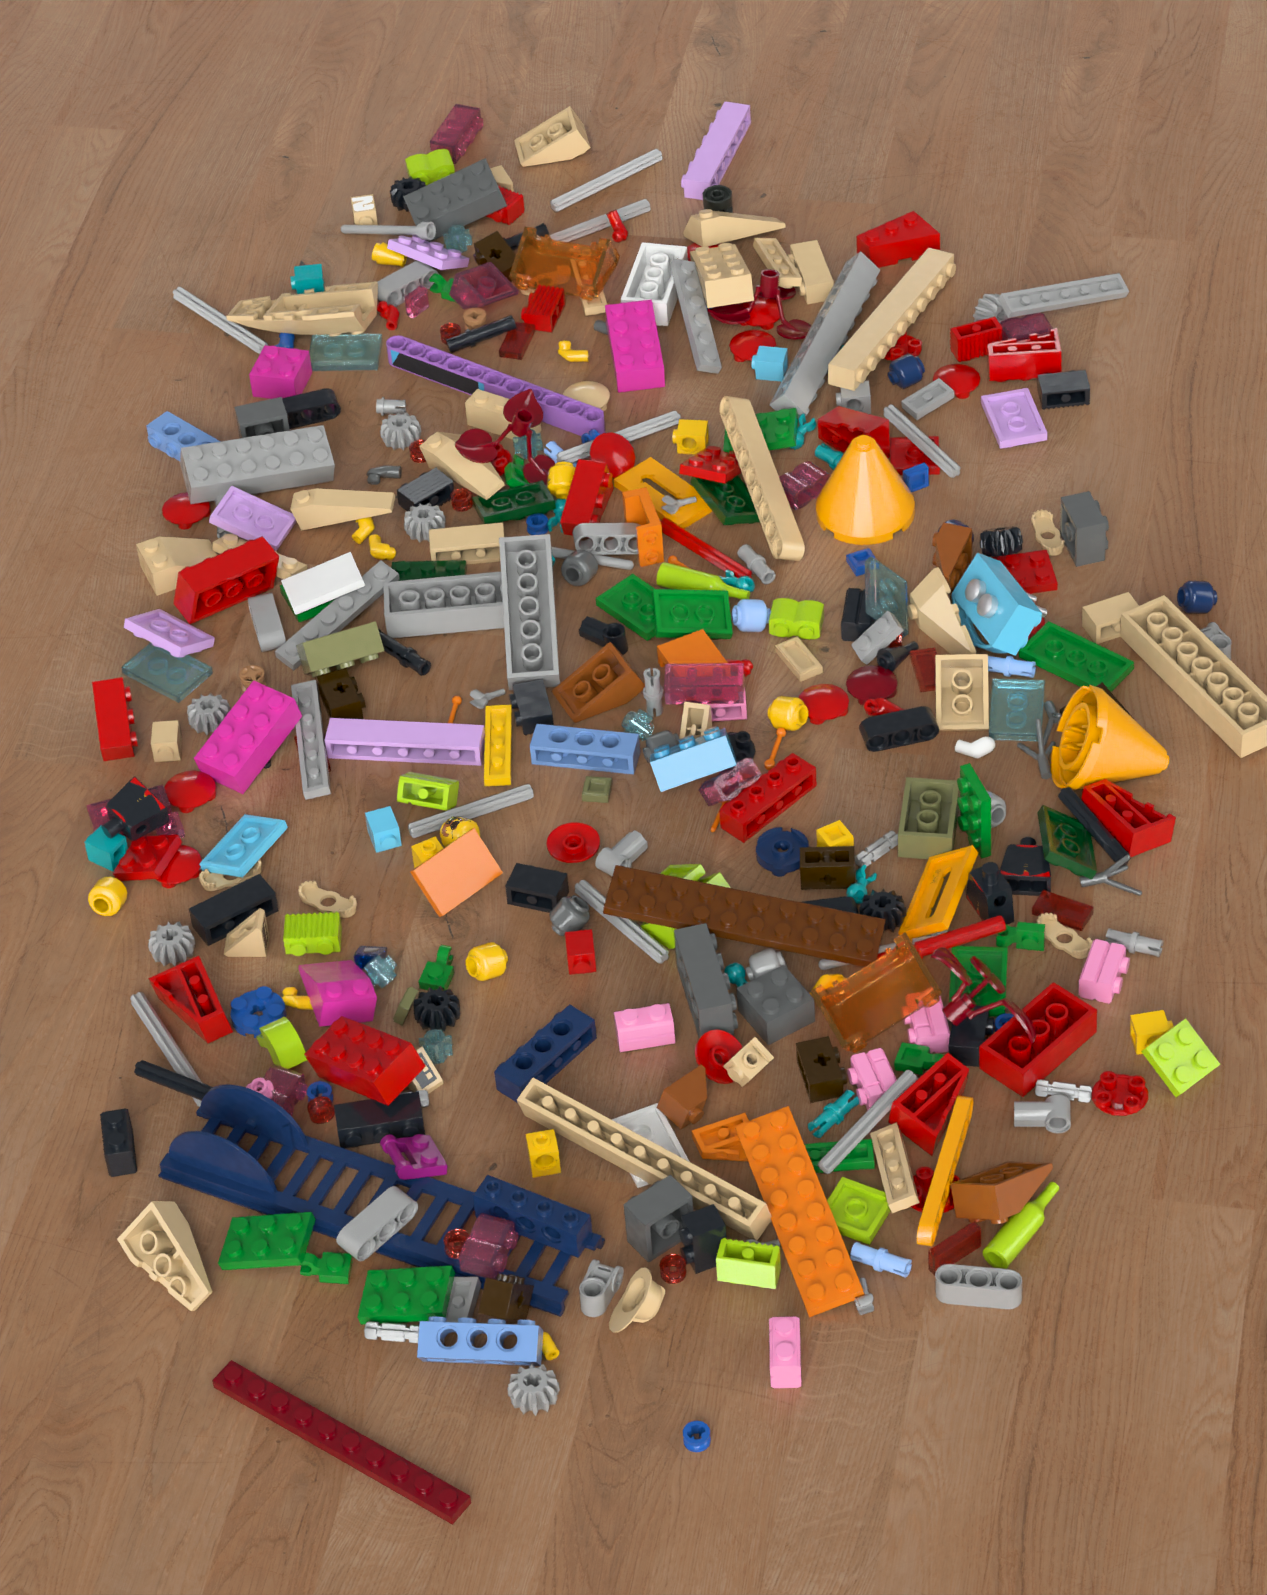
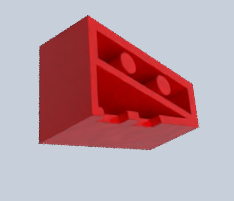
M912 211L857 235V253L861 251L878 268L898 264V260L907 258L915 261L928 248L940 250V233L915 211Z
M1057 328L1050 329V334L1043 336L1033 333L1029 334V339L1021 341L1012 338L987 344L989 381L1005 382L1016 379L1027 381L1037 378V375L1062 372V351Z
M837 406L818 419V438L836 450L845 453L854 438L867 435L876 441L887 458L890 457L889 419Z
M578 459L560 520L564 535L573 536V529L579 524L600 523L614 490L612 473H609L607 463Z
M123 677L92 682L103 761L135 757L134 747L138 746L136 731H132L131 724H135L133 708L130 709L129 702L132 701L130 686L125 687Z
M1106 779L1084 786L1081 800L1130 854V857L1171 842L1176 820L1175 816L1170 813L1165 816L1155 811V805L1149 802L1145 803V805L1133 799L1132 793Z
M196 956L148 978L158 999L205 1042H213L233 1032L200 956Z
M949 1053L945 1054L892 1103L888 1123L894 1124L897 1122L902 1134L933 1156L951 1119L957 1096H962L966 1088L970 1069Z

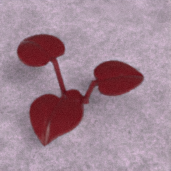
M773 269L761 271L760 285H756V291L753 295L754 301H751L747 308L740 304H731L707 310L714 319L722 323H745L750 320L748 313L752 311L759 295L760 297L777 300L782 324L777 326L776 331L780 336L786 339H804L811 328V325L805 321L798 319L787 321L785 319L781 300L793 298L796 295V289L794 287H780V273Z
M532 389L522 391L506 402L503 408V415L511 424H508L506 430L496 441L492 442V437L488 432L475 428L465 431L455 442L456 449L466 459L475 463H489L497 457V450L494 446H497L512 431L515 436H527V459L530 463L524 466L523 475L529 483L543 480L547 487L548 471L555 465V461L548 456L538 455L535 459L532 457L531 436L533 432L530 428L540 425L543 420L542 408L537 402Z
M940 947L933 952L931 958L944 963L962 980L959 989L951 997L952 1001L942 1008L945 1016L955 1026H958L967 1017L971 1020L978 1014L1003 1005L1021 1023L1029 1036L1030 1044L1032 1045L1035 1042L1036 1028L1033 1022L1014 1002L1004 998L979 1009H973L976 1003L972 998L988 983L1000 994L1006 991L1000 979L991 973L984 962L976 956L970 958L975 969L985 979L969 995L967 993L961 995L966 986L972 984L967 971L948 949Z

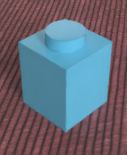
M759 346L757 355L752 357V369H755L756 379L782 382L788 369V349Z
M391 806L365 813L368 834L376 853L402 846L399 826Z

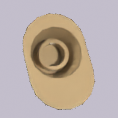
M640 1268L630 1279L625 1293L610 1317L609 1329L613 1333L622 1331L632 1321L643 1323L649 1321L657 1314L665 1295V1289L652 1280L651 1271L648 1268Z

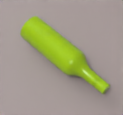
M666 562L660 565L656 581L660 587L678 590L728 591L729 597L738 599L750 598V591L729 586L718 575Z
M1050 1182L1035 1200L1027 1202L1020 1213L1010 1216L1009 1221L1001 1227L984 1248L983 1257L992 1267L1007 1269L1042 1226L1045 1219V1207L1059 1190V1186L1055 1182Z

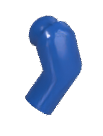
M280 333L279 344L275 346L293 349L294 334Z

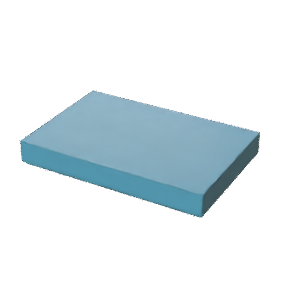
M244 814L199 865L202 871L208 869L211 873L244 877L284 833L288 826L285 820Z

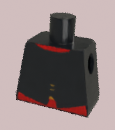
M134 776L107 803L106 808L110 820L102 825L101 828L110 839L122 831L130 840L135 841L169 822L168 810Z
M1031 837L1022 838L1020 845H1008L999 871L1011 886L1012 895L1051 897L1050 864L1044 859L1043 846L1036 845L1035 839Z
M987 862L982 867L969 872L966 898L982 921L1000 915L1004 918L1006 925L1013 923L1012 889L999 871L998 865L994 862Z

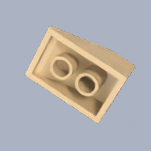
M571 106L514 140L522 167L571 160L583 155L591 148L584 124Z
M159 536L136 544L140 566L156 596L176 589L178 572L183 568L191 567L206 558L218 555L217 552L213 551V545L208 539Z
M988 654L936 655V722L939 731H989Z

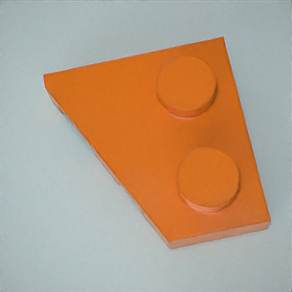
M746 1113L692 1130V1139L702 1159L748 1162L735 1126L749 1121Z

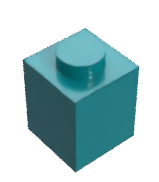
M322 264L294 266L295 276H290L292 290H296L297 294H305L304 290L314 289L315 293L325 291Z
M101 826L94 833L90 834L84 842L88 860L113 872L120 859L128 850L125 836L117 834L110 839L105 835Z

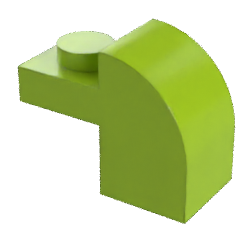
M282 1017L259 1028L261 1034L257 1035L256 1038L261 1047L268 1048L276 1069L285 1071L307 1061L304 1055L306 1052L295 1028L286 1017Z

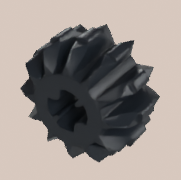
M412 176L407 179L402 177L401 181L396 180L390 190L393 206L397 207L398 211L406 210L408 212L409 209L403 196L425 187V182H422L420 178L413 179Z
M1017 527L991 528L980 534V548H982V554L985 556L1012 555L1022 550L1023 537L1020 529Z
M883 888L881 892L872 890L870 895H864L859 907V913L861 915L886 919L884 931L889 930L894 933L895 928L901 927L904 922L906 907L902 896H897L895 890L888 893Z
M441 986L437 990L429 987L427 993L419 992L418 999L414 1000V1018L423 1030L430 1028L434 1033L437 1029H442L445 1032L446 1026L454 1027L456 1020L460 1019V1002L457 995H454L451 989L444 991Z

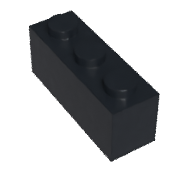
M258 874L189 908L193 929L206 945L210 946L226 938L229 932L259 908L265 911V917L279 910L275 891Z
M419 1091L399 1094L389 1105L373 1099L334 1105L340 1147L344 1149L380 1143L381 1139L386 1135H393L396 1139L413 1137L417 1134L425 1135Z

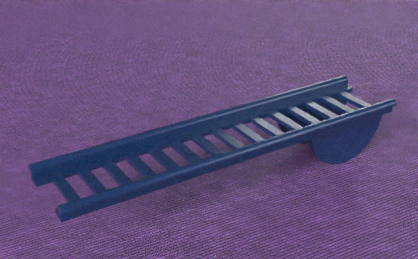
M229 1084L211 1088L203 1097L201 1106L196 1111L197 1116L208 1119L204 1128L201 1131H188L177 1135L170 1144L169 1153L165 1155L160 1163L161 1172L158 1175L159 1178L266 1215L312 1212L316 1219L312 1231L337 1239L342 1228L355 1218L346 1213L371 1175L384 1179L368 1205L388 1188L397 1184L410 1188L406 1194L416 1202L422 1193L434 1196L435 1199L412 1235L408 1236L397 1232L378 1248L375 1253L415 1267L452 1266L455 1271L454 1277H479L481 1282L480 1289L482 1290L486 1277L496 1278L497 1273L524 1277V1284L534 1286L530 1302L531 1307L559 1317L564 1313V1301L569 1292L568 1290L556 1287L555 1284L572 1258V1255L560 1251L542 1281L528 1277L547 1246L534 1241L516 1272L504 1269L502 1266L521 1237L519 1234L508 1231L489 1263L475 1259L496 1226L486 1221L482 1222L463 1254L449 1250L475 1210L474 1192L430 1177L403 1180L398 1177L395 1172L396 1166L306 1136L287 1111L273 1100L249 1088ZM221 1124L233 1128L226 1139L214 1135ZM245 1133L258 1136L248 1153L237 1146ZM272 1141L283 1145L267 1170H265L258 1162V1159L269 1143ZM295 1150L308 1153L284 1191H277L274 1181ZM321 1158L333 1162L308 1201L295 1197ZM346 1167L358 1170L355 1178L333 1210L321 1206ZM448 1201L461 1205L437 1245L423 1241ZM592 1232L593 1237L586 1248L593 1251L596 1248L602 1249L605 1238Z

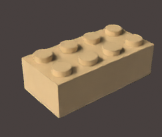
M722 243L715 248L698 247L696 251H690V259L695 262L707 308L754 301L751 273L735 244Z

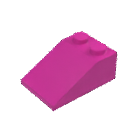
M352 960L299 965L298 969L319 1027L331 1026L341 1016L359 1023L373 1021L377 1001L375 990L370 978Z

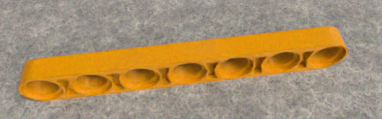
M957 1096L917 1231L918 1245L930 1247L934 1245L972 1117L973 1097Z

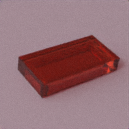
M515 322L517 329L507 332L499 349V357L522 360L535 333V324Z
M935 647L910 651V660L920 692L936 690L937 652Z
M1043 890L1032 907V915L1056 914L1057 922L1083 931L1094 913V907Z
M972 1222L928 1250V1270L935 1275L936 1270L940 1266L955 1264L980 1248L981 1227Z

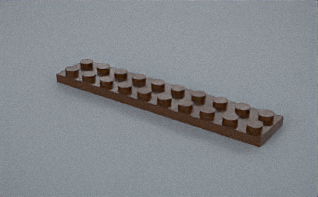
M615 865L603 907V914L676 929L706 923L709 933H714L715 937L875 969L886 920Z

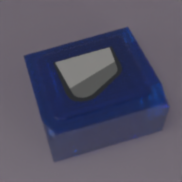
M359 946L354 954L355 964L360 969L383 970L387 947Z

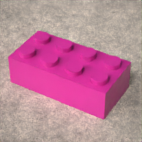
M652 299L605 305L606 326L618 393L665 387L664 365Z
M253 680L194 757L199 770L210 775L215 782L244 794L301 719L302 714L295 699Z

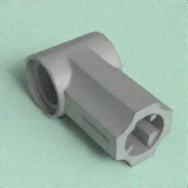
M635 830L629 832L612 849L609 847L602 849L596 858L595 866L597 869L613 876L615 865L631 868V863L648 848V843L641 833Z
M1052 1095L1045 1101H1014V1127H1046L1052 1133H1064L1071 1127L1070 1100L1063 1095Z

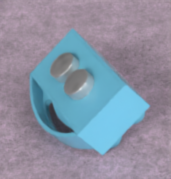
M980 553L975 555L951 594L952 604L956 603L959 609L961 625H966L973 645L992 653H1010L1016 656L1019 649L1027 644L1028 635L1032 629L1040 624L1042 617L1047 615L1045 608L1035 605L1037 597L1026 593L1001 561ZM973 623L984 636V638L988 641L989 645L984 643L978 636L973 626Z

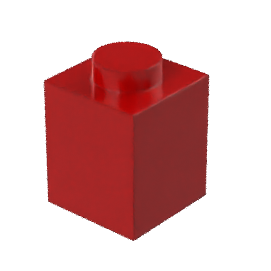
M592 929L565 932L569 975L597 972Z

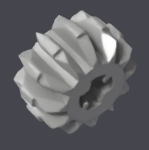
M984 294L983 298H979L978 305L975 307L976 311L973 314L974 322L996 317L1002 329H1005V323L1009 319L998 300L999 294Z
M408 412L404 414L397 413L394 416L388 415V419L382 420L380 435L386 447H392L393 450L402 448L404 451V448H413V444L419 443L421 425H419L416 416H409Z
M419 503L418 507L411 506L410 511L405 512L404 530L411 540L418 539L419 543L423 540L430 542L429 530L445 528V515H443V511L439 509V506H431L430 503L421 505Z
M212 693L208 696L201 694L199 699H192V703L187 706L189 725L196 730L197 734L205 732L208 735L210 732H214L230 712V705L227 700L222 698L221 694L213 696Z
M168 921L166 926L158 925L156 931L150 932L148 947L155 962H161L163 966L169 963L176 966L177 962H185L187 957L193 956V949L195 948L194 936H192L189 927L181 925L180 921L174 925Z
M532 1363L528 1369L519 1366L518 1374H511L510 1384L507 1387L508 1396H510L511 1404L514 1408H520L523 1415L531 1410L535 1416L540 1409L548 1412L549 1405L556 1404L557 1395L560 1391L559 1382H557L553 1370L547 1371L544 1364L535 1368Z

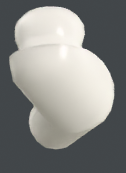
M987 736L972 743L959 739L955 746V752L978 759L992 752L996 743L993 738Z

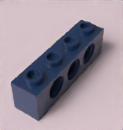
M569 1004L563 1011L558 1012L545 1027L539 1029L526 1044L520 1046L508 1060L502 1062L494 1071L497 1090L517 1102L518 1097L532 1078L547 1084L597 1039L595 1019Z
M487 1175L473 1194L476 1218L577 1258L580 1257L593 1237L590 1214L493 1176Z

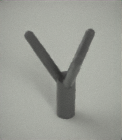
M1046 701L1044 703V708L1049 718L1043 736L1044 746L1047 744L1053 723L1059 724L1061 714L1057 712L1053 701Z
M1036 718L1039 754L1022 743H1018L1017 747L1037 760L1041 778L1049 779L1052 774L1048 758L1052 752V746H1055L1056 743L1052 741L1045 751L1041 719Z
M1128 854L1104 872L1096 873L1093 879L1085 876L1079 877L1081 887L1105 883L1138 896L1142 895V891L1108 879L1128 869L1127 865H1123L1131 858Z

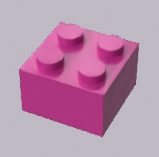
M264 345L249 374L253 397L273 399L302 394L312 375L309 351Z

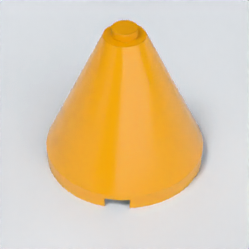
M861 435L852 440L816 500V518L820 527L824 531L827 528L833 532L835 539L849 544L872 545L893 539V533L900 529L903 532L906 531L915 515V501L912 492L876 441L867 435Z
M1089 685V687L1082 686L1073 694L1062 713L1056 730L1063 732L1060 746H1052L1051 774L1053 782L1057 787H1070L1072 790H1078L1103 779L1112 783L1156 775L1167 768L1169 755H1167L1166 749L1103 689Z

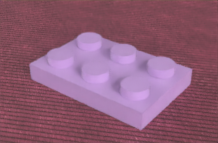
M412 235V237L399 236L398 239H389L387 246L390 250L440 270L468 267L470 259L461 255L462 252L459 250L445 249L443 244L422 240L417 235Z
M1028 388L981 396V405L1000 449L1047 440L1046 428Z
M231 486L210 515L209 523L246 540H254L263 536L270 546L277 551L295 525L296 519L292 513Z
M161 609L126 618L124 628L133 632L136 637L152 642L153 646L163 648L175 657H185V655L201 652L214 645L215 637Z

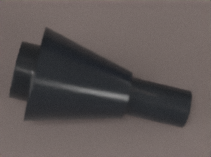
M912 641L905 646L880 649L877 653L878 666L893 672L908 655L919 649L918 644Z

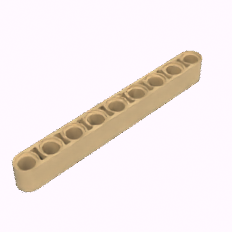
M724 396L720 402V415L771 553L775 559L800 561L804 555V542L751 402L746 398Z

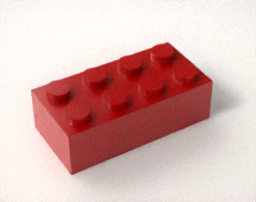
M261 536L254 540H248L236 548L227 549L217 556L206 558L196 565L187 566L178 572L173 604L187 622L192 624L248 600L247 598L271 590L274 588L279 555L266 539Z
M1054 982L1022 1009L1036 1028V1039L1032 1045L1025 1029L1018 1019L1013 1016L979 1046V1069L1022 1097L1036 1086L1037 1080L1047 1077L1097 1032V1009Z
M344 1016L334 1021L331 1027L304 1054L319 1078L385 1105H389L426 1067L411 1042Z

